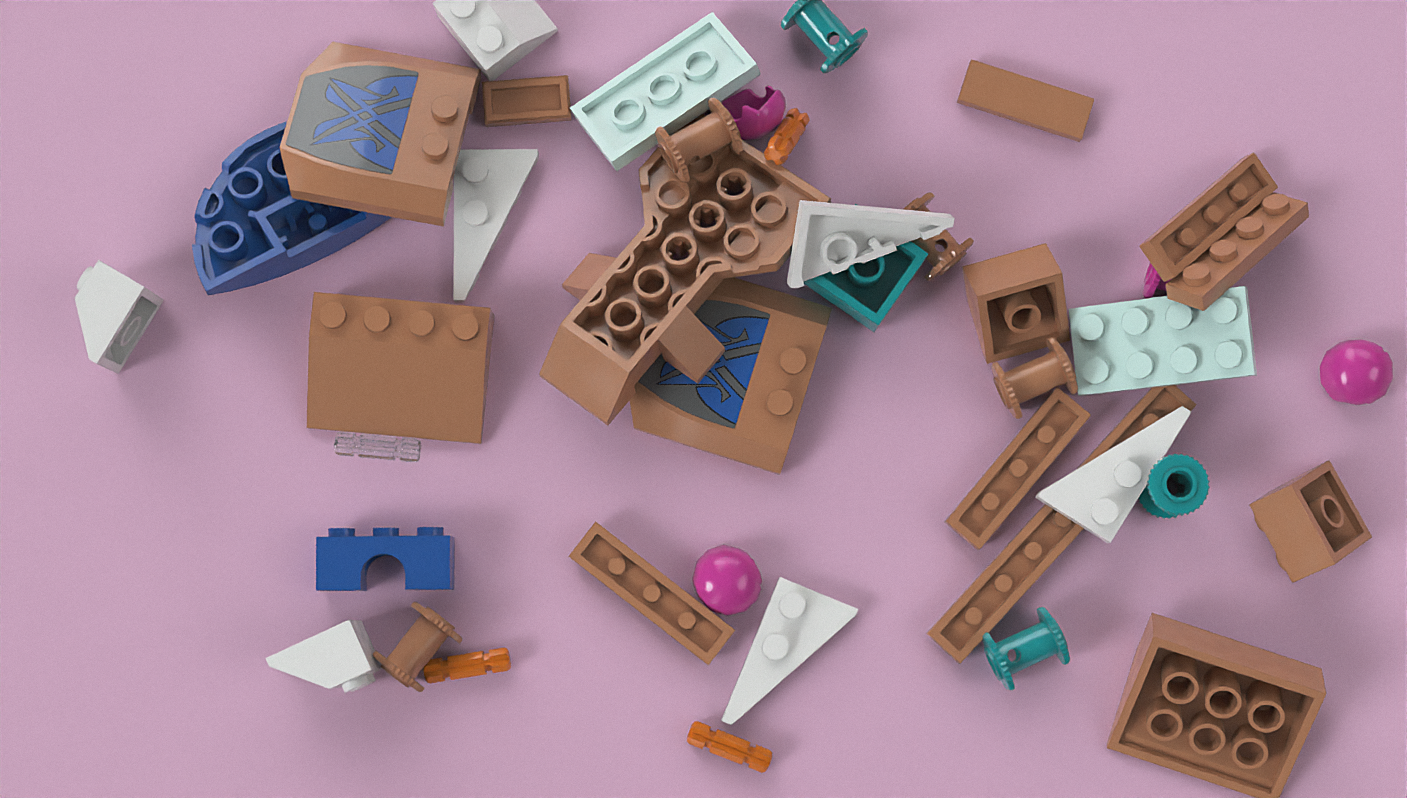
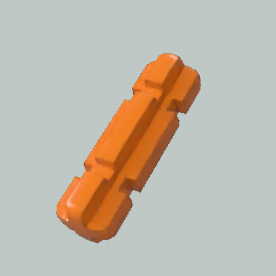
M792 108L787 112L786 118L782 120L764 151L766 160H773L776 165H782L789 157L788 155L791 154L810 121L808 114L800 113L798 108Z
M503 647L490 649L489 653L484 654V651L447 656V660H442V658L430 659L427 665L423 667L426 682L431 684L443 682L448 677L451 680L486 675L487 671L491 670L492 673L508 671L511 669V660L508 649Z
M699 721L692 723L687 735V742L690 745L700 749L707 747L710 753L741 765L745 762L748 764V768L764 773L767 771L773 754L769 749L757 744L755 747L750 746L751 742L719 729L716 732L710 730L711 726Z

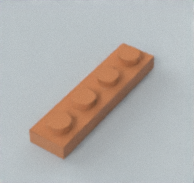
M1253 152L1240 159L1140 244L1139 247L1162 280L1166 282L1181 273L1184 268L1189 266L1214 242L1220 239L1240 219L1251 212L1265 197L1275 191L1278 186Z
M1272 192L1189 266L1184 268L1181 273L1165 284L1167 298L1205 311L1309 217L1308 202Z
M1056 387L944 523L975 549L980 550L1089 419L1091 414Z
M596 521L568 556L707 665L711 663L735 632V629Z

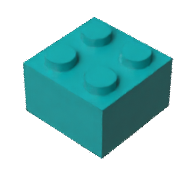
M909 241L896 246L897 251L865 263H854L847 270L832 274L830 271L804 281V284L875 332L921 267L928 253Z

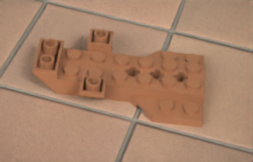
M701 114L678 131L704 118L706 115ZM742 140L743 151L739 154H736L729 145H726L688 166L690 181L687 183L682 182L671 171L658 146L638 170L645 225L618 257L588 253L563 282V289L580 301L560 323L540 370V377L607 426L636 393L634 385L661 353L666 362L698 384L723 355L725 347L694 315L725 278L778 271L792 252L799 201L831 203L830 197L783 166L776 165L773 160H766L762 152ZM743 189V193L739 195H728L729 190L736 193ZM714 220L716 221V225L713 227L702 228L700 225L702 222L711 224ZM688 252L689 257L684 260L676 261L673 259L675 254L682 257Z

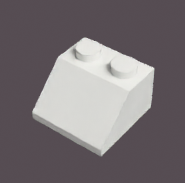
M436 0L433 2L438 18L489 81H494L558 31V28L535 0Z
M98 260L94 267H88L81 275L77 283L79 292L75 296V302L89 360L119 374L164 299Z
M347 620L265 658L269 667L328 689L343 688L344 693L356 691L375 682L373 673L382 669L380 667L381 663L373 657L375 649L361 620Z

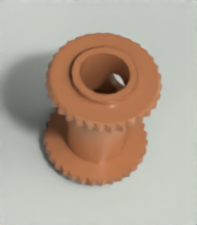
M716 98L708 100L711 114L669 136L662 126L656 128L655 135L661 154L671 171L682 182L687 183L690 181L688 166L724 146L729 145L736 154L743 151L741 135L733 117Z
M928 192L921 198L914 199L903 210L930 212L926 206L935 196L933 193ZM945 229L934 237L926 240L920 237L911 242L928 253L926 260L933 266V269L924 278L927 281H931L939 274L942 276L967 254L966 251L973 245L974 240L970 237L959 245ZM935 245L943 246L944 252L937 251Z
M1053 337L1046 339L1049 352L1040 358L1033 359L1007 372L1003 371L998 362L993 363L991 366L994 376L993 381L1005 407L1010 410L1016 419H1020L1023 416L1019 404L1048 392L1056 386L1065 384L1072 395L1078 391L1076 374L1071 361L1063 347Z
M413 602L411 607L421 615L387 658L376 650L373 653V657L381 663L380 667L404 686L407 688L411 686L416 691L423 692L425 688L415 680L420 671L427 665L448 636L459 644L462 642V637L454 631L455 627L431 608L428 606L424 608L419 603Z

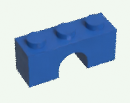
M418 527L417 536H399V528H373V536H355V528H329L328 537H316L317 591H367L368 569L376 559L383 556H394L403 565L405 570V590H454L455 537L444 535L443 527Z

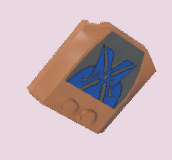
M332 42L301 73L280 144V153L292 198L444 227L453 192V177L469 114L473 113L481 82V69Z
M735 277L723 279L694 315L725 347V352L698 384L666 362L661 353L634 385L636 393L629 400L634 429L780 475L832 308Z

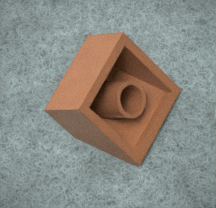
M1046 243L962 266L967 302L987 364L1048 347L1046 339L1049 337L1055 338L1059 344L1070 341L1063 275Z
M1330 460L1273 489L1249 504L1254 513L1257 526L1266 534L1276 552L1278 564L1287 572L1292 583L1338 563L1372 538Z

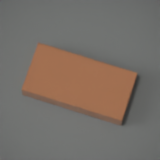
M568 75L482 82L486 127L572 121Z

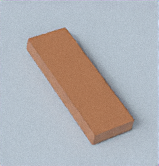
M971 59L957 103L1080 142L1088 122L1094 98Z

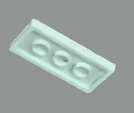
M711 12L570 107L576 120L606 159L618 171L658 144L655 135L657 127L662 126L669 136L709 110L708 100L710 98L722 101L761 73L757 63L715 14Z
M1246 286L1229 288L1205 311L1170 300L1167 296L1069 309L1078 396L1257 376L1248 289Z

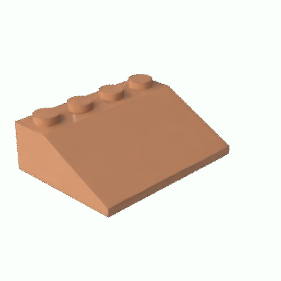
M314 292L309 330L307 428L482 444L495 316L491 308Z
M1151 613L1136 649L1107 741V748L1256 798H1279L1327 694L1322 668Z

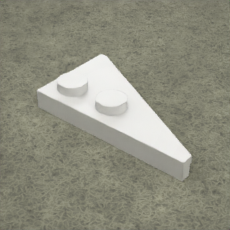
M538 149L460 150L454 173L453 300L455 302H464L469 292L473 290L480 276L479 272L490 250H493L508 220L507 217L512 207L516 205L522 193L521 189L533 165L535 166L539 159Z
M800 200L787 284L790 288H799L804 286V281L830 271L832 274L847 270L854 263H865L897 251L896 246L920 237L923 240L934 237L946 228L953 227L955 218L947 213Z
M1183 406L1179 407L1041 490L1035 498L1106 543H1111L1149 480L1148 475L1151 474L1150 470L1153 469V465L1157 464V461L1162 460V457L1165 456L1191 414V411Z
M779 577L721 721L730 725L735 723L854 618L858 609Z

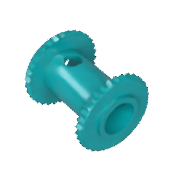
M797 0L781 21V27L784 30L797 24L827 57L820 67L823 73H829L843 65L859 50L868 36V31L865 28L852 34L822 0ZM833 36H839L838 43L834 45L829 43Z
M1183 454L1168 455L1167 457H1162V460H1158L1157 464L1153 465V469L1150 470L1151 474L1148 475L1147 485L1138 498L1142 508L1157 518L1171 519L1172 517L1176 518L1177 515H1188L1190 512H1194L1195 509H1199L1200 505H1203L1204 500L1207 499L1206 496L1209 494L1208 489L1210 488L1208 485L1210 482L1208 480L1209 475L1206 474V469L1203 468V465L1199 464V461L1193 457L1184 456ZM1169 477L1177 484L1178 492L1173 495L1167 489Z
M1044 607L1037 608L1039 623L995 643L988 632L982 636L986 658L995 676L1007 690L1015 689L1011 675L1055 654L1064 665L1070 661L1068 645L1063 632L1054 617ZM1011 649L1016 653L1014 661H1010L1007 656Z

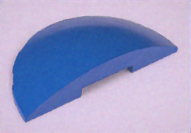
M286 121L260 132L236 148L222 162V172L216 178L210 189L204 188L194 215L195 222L197 223L195 244H192L194 263L207 295L231 292L282 277L313 264L357 241L392 217L292 198L280 153V144L287 124Z

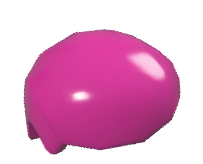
M768 85L765 87L766 95L759 97L751 89H745L722 102L723 106L733 117L742 140L752 141L761 139L778 127L786 109V100L780 90H774Z
M1363 339L1339 342L1326 351L1320 364L1321 384L1329 396L1337 402L1353 405L1371 404L1386 395L1393 380V362L1389 354L1383 350V347L1374 342Z
M721 545L708 549L696 561L692 581L699 599L709 610L731 616L745 612L758 600L761 592L762 578L754 560L747 552L740 548Z

